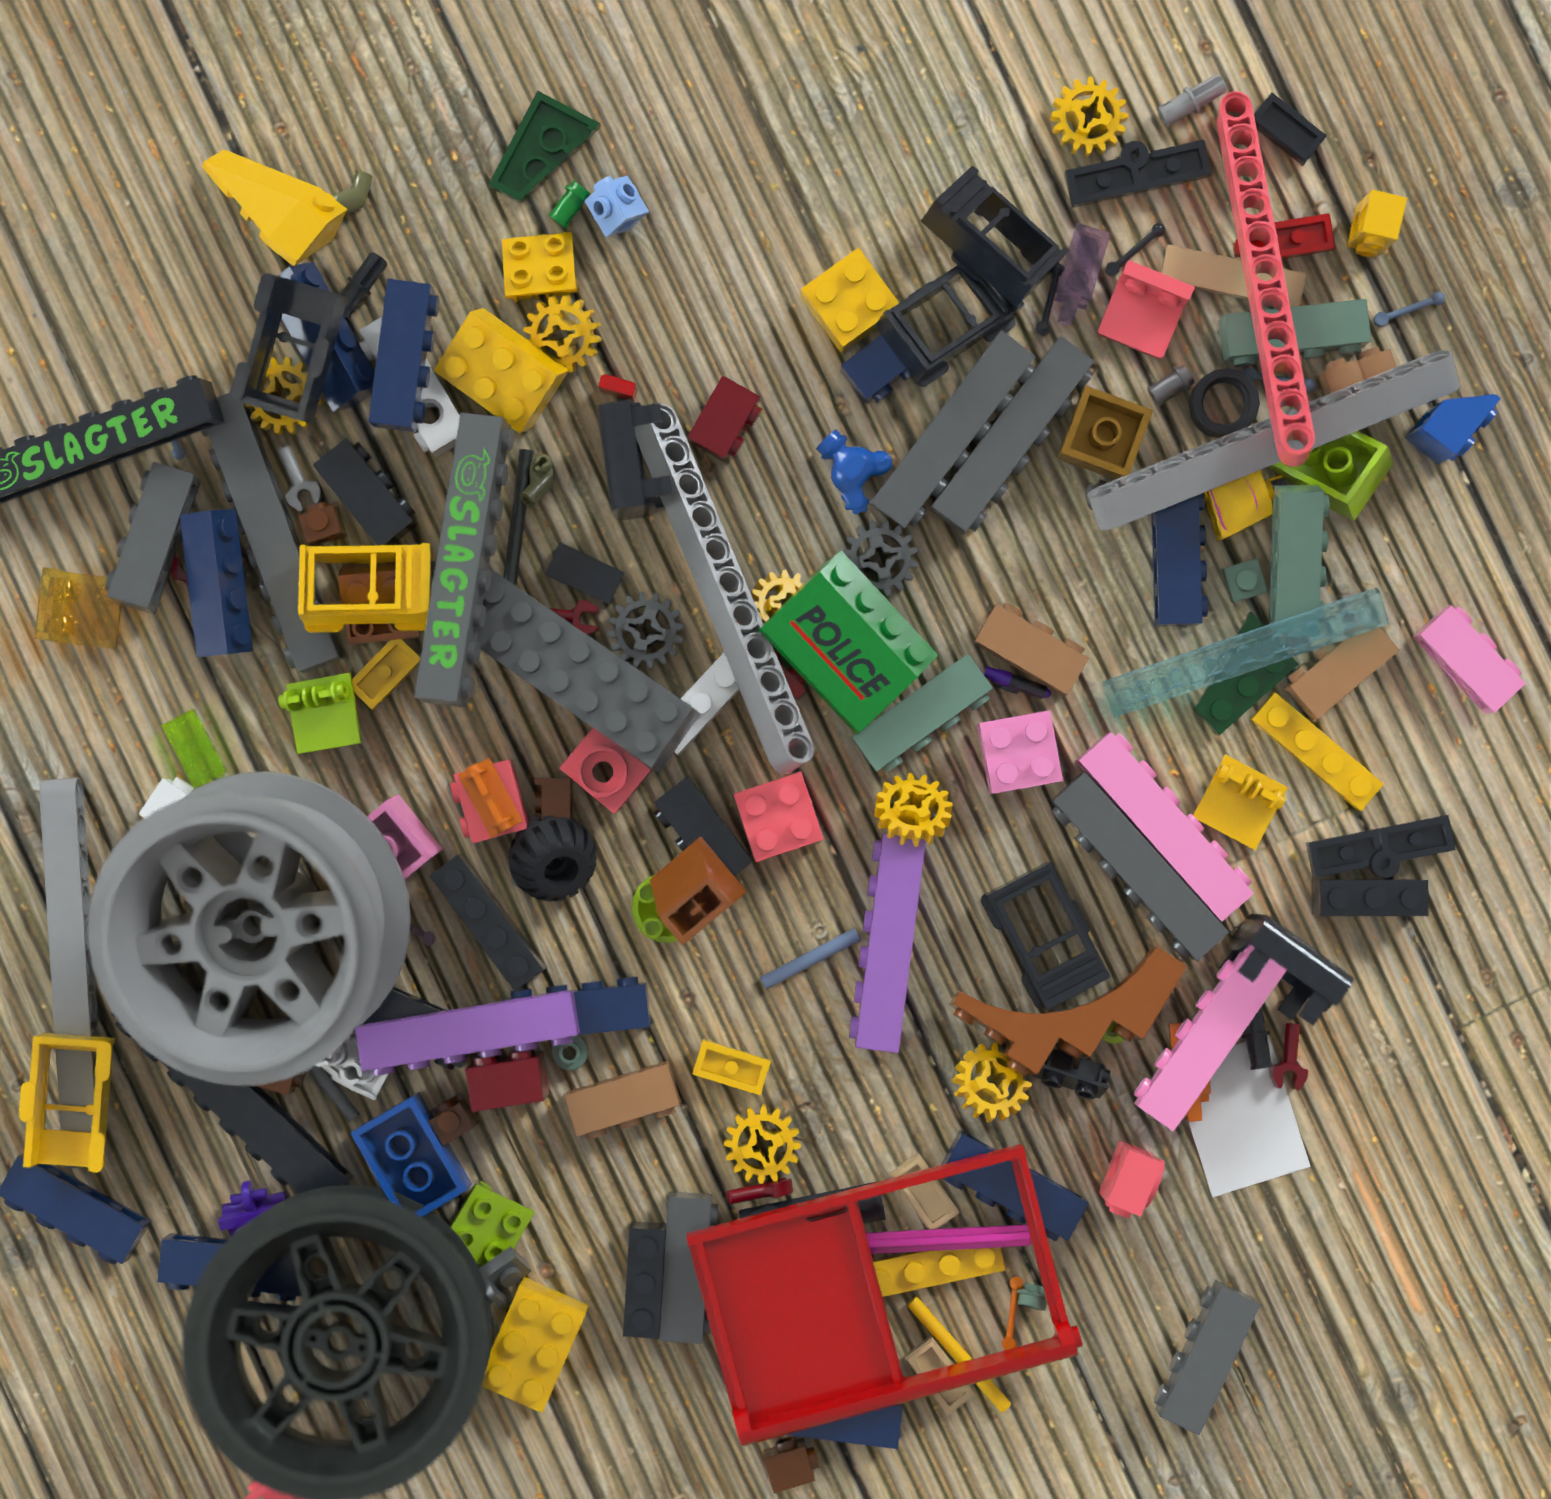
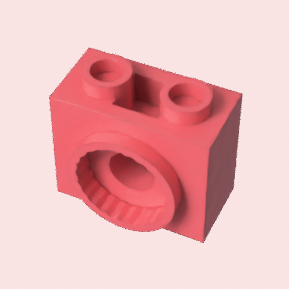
M595 728L590 730L559 768L613 814L618 813L652 772L644 762ZM608 762L613 767V776L608 782L603 783L596 779L594 770L599 763Z
M511 759L493 763L523 822L493 838L528 829L527 822H529L523 801V794L519 786L513 760ZM459 773L453 774L455 782L450 783L455 803H461L464 817H460L459 820L464 838L470 837L472 844L493 839L490 837L460 781Z
M1119 1140L1098 1192L1105 1200L1104 1205L1110 1207L1109 1210L1128 1219L1131 1213L1141 1217L1145 1207L1147 1208L1151 1204L1159 1188L1165 1161L1157 1158L1149 1151Z

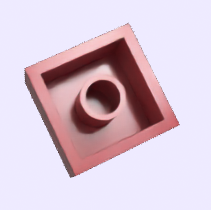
M802 772L733 794L756 862L824 840Z

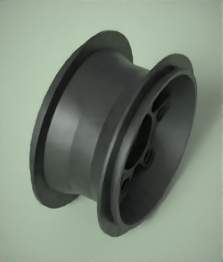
M338 1185L302 1192L281 1201L241 1227L221 1246L206 1266L193 1291L184 1323L182 1362L188 1397L194 1412L213 1445L233 1466L254 1481L279 1493L301 1499H361L383 1493L401 1485L428 1468L450 1447L466 1425L478 1400L489 1361L492 1339L491 1306L486 1294L485 1281L473 1255L460 1236L434 1212L431 1211L422 1217L414 1213L423 1208L424 1205L402 1194L393 1192L400 1203L398 1205L389 1201L382 1188L361 1185ZM349 1237L364 1239L378 1243L395 1253L362 1285L347 1281L330 1238ZM291 1250L303 1304L297 1306L248 1301L256 1283L264 1272L278 1258ZM321 1256L329 1266L327 1274L317 1275L312 1271L310 1263L313 1257ZM395 1270L399 1272L402 1277V1285L399 1288L390 1289L385 1286L382 1278L386 1271ZM418 1274L422 1276L430 1288L438 1306L442 1323V1337L395 1324L391 1310ZM328 1311H343L355 1316L364 1327L365 1332H357L351 1324L346 1322H337L328 1327L314 1320L325 1315ZM263 1314L279 1320L277 1331L269 1332L262 1327L261 1317ZM334 1332L345 1333L349 1339V1347L344 1350L334 1349L330 1343V1335ZM241 1342L281 1353L283 1365L287 1373L264 1404L252 1388L245 1372L241 1355ZM409 1342L420 1344L425 1349V1355L419 1359L410 1358L406 1353V1344ZM312 1348L322 1350L332 1360H343L349 1355L366 1358V1360L361 1365L349 1370H334L324 1366L315 1357ZM381 1373L435 1377L430 1389L419 1404L404 1418L390 1426L379 1380ZM290 1384L296 1385L302 1391V1400L299 1402L288 1401L283 1393L285 1386ZM362 1398L369 1399L370 1404L376 1410L375 1413L370 1416L361 1415L356 1409V1402ZM314 1399L336 1401L351 1439L320 1438L305 1434L288 1425Z

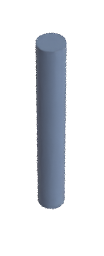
M855 928L761 976L760 979L767 990L859 942L860 938Z

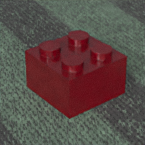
M513 1049L509 1056L500 1058L499 1055L480 1058V1055H477L478 1058H474L473 1063L465 1068L472 1112L544 1101L550 1094L544 1051L535 1052L532 1049L516 1052Z

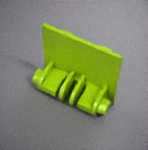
M351 673L286 684L287 690L284 691L283 695L279 696L278 703L281 709H286L291 713L297 754L362 743Z
M482 1181L479 1184L475 1183L472 1187L471 1192L450 1226L463 1240L476 1263L481 1266L510 1246L514 1249L535 1213L534 1210L491 1191L492 1187Z

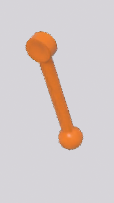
M1018 1276L1012 1277L1009 1282L1012 1294L1007 1334L1002 1339V1346L1005 1350L1016 1347L1013 1335L1019 1295L1017 1291L1023 1287V1280Z

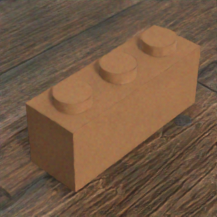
M1005 602L1003 607L996 604L973 643L1060 695L1067 696L1089 660V657L1082 654L1085 648L1067 638L1064 643L1052 636L1054 630L1037 620L1034 624L1027 622L1021 618L1023 612L1009 603Z
M1372 617L1363 621L1359 618L1353 620L1342 630L1345 636L1336 644L1329 641L1315 653L1318 659L1309 667L1303 663L1287 676L1291 682L1284 687V690L1310 720L1319 719L1399 651V648Z
M669 1060L567 1091L564 1095L576 1137L585 1134L587 1140L607 1134L606 1128L620 1124L621 1129L641 1123L640 1117L654 1113L655 1119L675 1113L674 1107L679 1106L681 1103Z

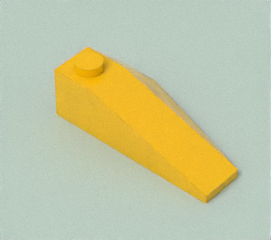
M225 149L205 160L202 168L224 195L234 198L242 207L240 214L246 221L253 220L261 230L259 237L262 241L293 266H296L333 241L347 211V208L321 188Z

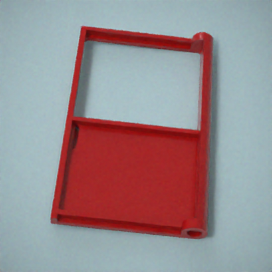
M1022 1144L686 1233L741 1447L1078 1356L1077 1348L1083 1347L1077 1325L1070 1326L1025 1149ZM1011 1160L1054 1328V1336L906 1377L901 1371L858 1201Z

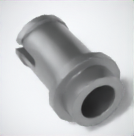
M1184 365L1179 368L1174 366L1172 373L1152 386L1147 387L1150 397L1158 407L1183 390L1186 392L1191 390L1190 386L1195 381Z

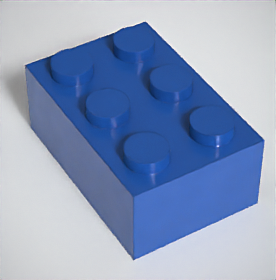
M417 1092L357 1127L350 1134L389 1201L400 1205L393 1192L402 1194L424 1205L423 1208L414 1212L422 1217L467 1191L472 1183L449 1143L442 1146L428 1122L433 1116L420 1093Z

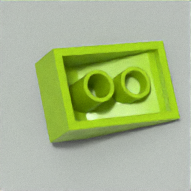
M1356 431L1313 448L1307 461L1300 466L1292 467L1279 462L1269 466V468L1279 475H1283L1293 485H1318L1325 492L1324 495H1328L1331 510L1355 521L1394 463L1387 445Z

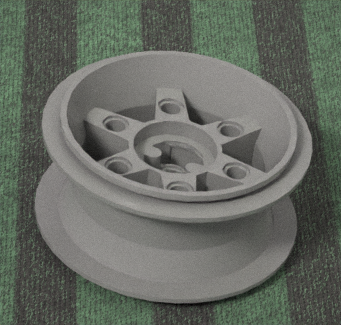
M250 772L220 778L199 787L184 798L154 811L131 828L116 844L105 861L95 884L89 909L88 941L91 962L98 985L111 1011L124 1029L146 1051L174 1069L212 1083L236 1086L263 1085L288 1079L314 1067L330 1056L350 1036L356 1027L362 1025L381 1006L394 987L404 965L409 944L411 916L408 891L396 857L375 824L357 806L337 792L312 780L284 773ZM237 831L257 833L243 867L212 835ZM302 853L318 868L332 891L316 892L309 880L298 872ZM169 877L188 901L194 912L163 919L161 906ZM244 898L255 899L260 902L242 912ZM252 915L262 920L260 929L253 924ZM345 934L342 961L334 979L310 944L314 941ZM171 935L176 936L180 941H172ZM278 935L276 944H266L262 940L266 936ZM199 961L201 966L208 972L203 993L191 982L178 964L179 962ZM259 986L289 1015L279 1019L261 1020L246 1018ZM228 997L230 1000V1005L226 1004Z

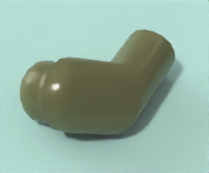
M356 171L350 189L331 194L336 201L347 208L345 215L363 208L370 189L372 175Z
M546 454L536 455L530 463V485L519 494L521 502L527 507H532L553 486L552 460Z

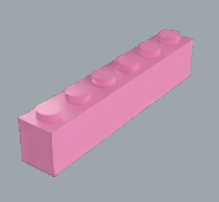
M1112 732L1106 733L1075 762L1220 922H1223L1254 894L1248 887L1252 883L1251 880L1239 867L1233 870L1224 860L1228 854L1215 840L1211 843L1206 840L1201 834L1204 827L1191 813L1187 816L1183 814L1177 807L1181 803L1178 797L1168 787H1165L1163 790L1153 780L1157 776L1154 770L1144 760L1140 763L1136 761L1129 753L1133 750L1131 744L1120 733L1116 736Z
M1249 945L1243 952H1240L1233 962L1230 960L1225 962L1216 976L1220 979L1219 983L1213 991L1207 989L1196 1004V1007L1200 1009L1192 1021L1187 1018L1175 1034L1179 1038L1172 1050L1166 1048L1160 1054L1154 1064L1158 1067V1070L1151 1080L1145 1077L1134 1092V1095L1138 1097L1134 1104L1173 1132L1287 971L1272 959H1269L1254 982H1251L1237 972L1254 949L1252 945Z

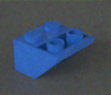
M1496 394L1443 400L1423 414L1405 439L1436 464H1440L1448 459L1453 461L1458 455L1463 456L1476 440L1472 437L1473 433H1476L1480 427L1485 428L1498 413L1494 407L1501 398Z

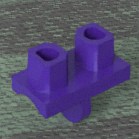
M251 1181L242 1182L241 1193L230 1195L231 1202L222 1205V1217L218 1219L220 1230H228L232 1237L251 1220L277 1203L286 1200V1192L268 1195L266 1188L255 1190Z

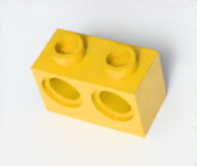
M1372 189L1355 208L1347 247L1356 249V254L1365 257H1376L1377 254L1381 255L1398 240L1407 197Z

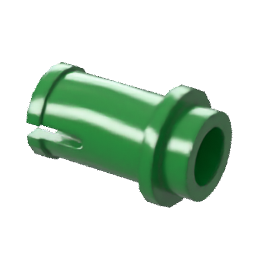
M575 181L570 186H565L567 191L552 212L548 214L552 220L567 229L568 224L581 206L586 204L585 200L590 196V193Z

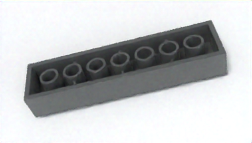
M488 568L491 571L492 580L489 591L484 593L483 606L486 608V619L483 627H479L477 641L480 643V649L660 773L701 713Z

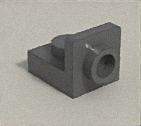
M511 1246L479 1268L485 1281L486 1294L490 1304L494 1302L503 1311L510 1307L503 1291L508 1287L516 1285L522 1277L532 1271L527 1261Z

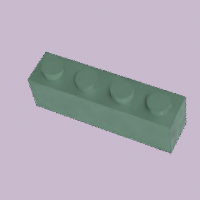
M1367 299L1290 307L1299 354H1304L1305 359L1322 358L1326 356L1327 351L1339 350L1342 356L1361 353V348H1364L1371 342ZM1277 309L1264 310L1269 314L1278 313ZM1251 311L1224 314L1219 320L1223 363L1234 362V367L1256 364L1255 359H1259ZM1278 339L1269 340V343L1276 348L1285 346Z
M1318 485L1274 486L1269 626L1275 634L1318 633L1319 622L1324 621L1325 607L1324 602L1320 601V587H1325L1326 568L1321 566L1322 552H1326L1328 548V535L1326 530L1323 531V517H1328L1330 502L1328 495H1324L1325 492Z
M967 654L871 722L859 734L853 735L851 739L875 772L882 768L887 773L903 762L899 755L910 747L914 752H917L930 743L932 739L929 734L938 727H941L943 732L959 722L961 719L958 713L969 706L974 711L990 700L986 693L992 690L993 687L971 656Z

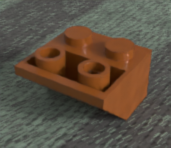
M396 562L376 564V592L379 596L376 604H395ZM343 564L338 574L342 605L370 604L367 598V594L370 592V564ZM394 623L345 624L348 644L420 637V631H398Z
M701 836L650 879L658 916L681 945H684L747 892Z

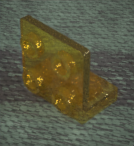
M43 567L34 639L115 649L118 641L122 605L114 603L107 597L108 591L105 590L107 577L70 573L59 569Z

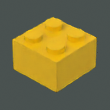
M859 247L801 288L800 298L841 354L877 329L875 325L883 312L899 304Z

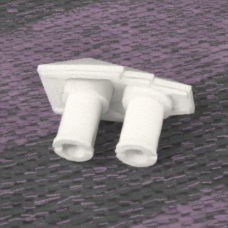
M353 1035V1037L349 1036L330 1056L315 1065L322 1067L331 1074L332 1080L372 1100H376L389 1075L373 1076L372 1070H361L356 1035Z

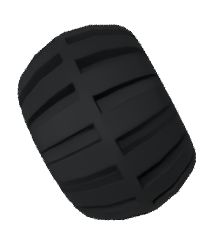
M554 815L542 816L543 821H541V816L538 821L534 818L527 822L528 829L518 831L511 842L508 860L513 880L520 889L538 900L557 902L566 900L567 895L570 897L575 896L579 893L578 889L580 887L584 889L590 882L597 864L596 847L592 835L587 828L575 819L562 816L560 818Z

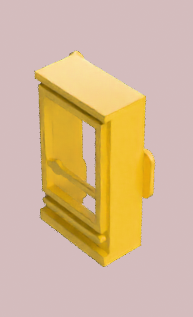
M421 543V545L313 547L300 545L298 615L306 631L310 633H330L342 631L344 624L394 623L398 631H425L431 597V561H435V554L431 543ZM396 562L395 604H376L379 597L376 592V564ZM315 563L370 564V592L367 594L370 604L314 605Z
M41 1033L33 1036L30 1081L23 1083L21 1086L19 1118L26 1122L23 1167L30 1168L37 1164L88 1167V1172L97 1173L105 1167L106 1158L104 1157L112 1052L115 1038ZM51 1049L97 1052L94 1105L47 1104ZM46 1110L85 1112L87 1115H93L92 1131L45 1129Z

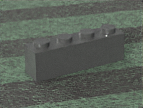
M153 462L150 471L146 470L143 474L140 489L143 492L139 504L135 503L129 514V524H131L127 537H122L118 545L117 557L120 558L116 570L110 571L105 584V590L108 591L107 597L114 603L153 615L156 614L173 558L176 556L182 538L179 515L191 512L201 483L195 474L157 462Z
M669 1192L659 1341L703 1344L704 1333L711 1334L686 1233L717 1225L718 1204H712V1194Z
M1215 1280L1212 1287L1208 1286L1205 1289L1200 1300L1201 1312L1197 1320L1193 1318L1185 1331L1184 1338L1187 1339L1182 1352L1177 1351L1170 1363L1169 1371L1172 1372L1167 1384L1162 1383L1156 1392L1154 1403L1157 1405L1155 1409L1161 1418L1200 1435L1261 1304L1255 1298L1218 1280Z

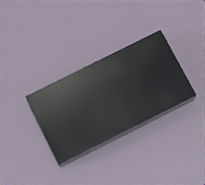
M1273 92L1270 93L1254 113L1257 130L1302 166L1327 137L1326 134Z
M561 542L545 572L546 576L608 605L611 604L625 574Z

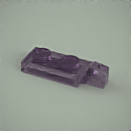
M1080 223L1076 224L1056 289L1055 301L1063 303L1057 322L1071 326L1077 308L1086 309L1093 295L1111 235L1110 232Z

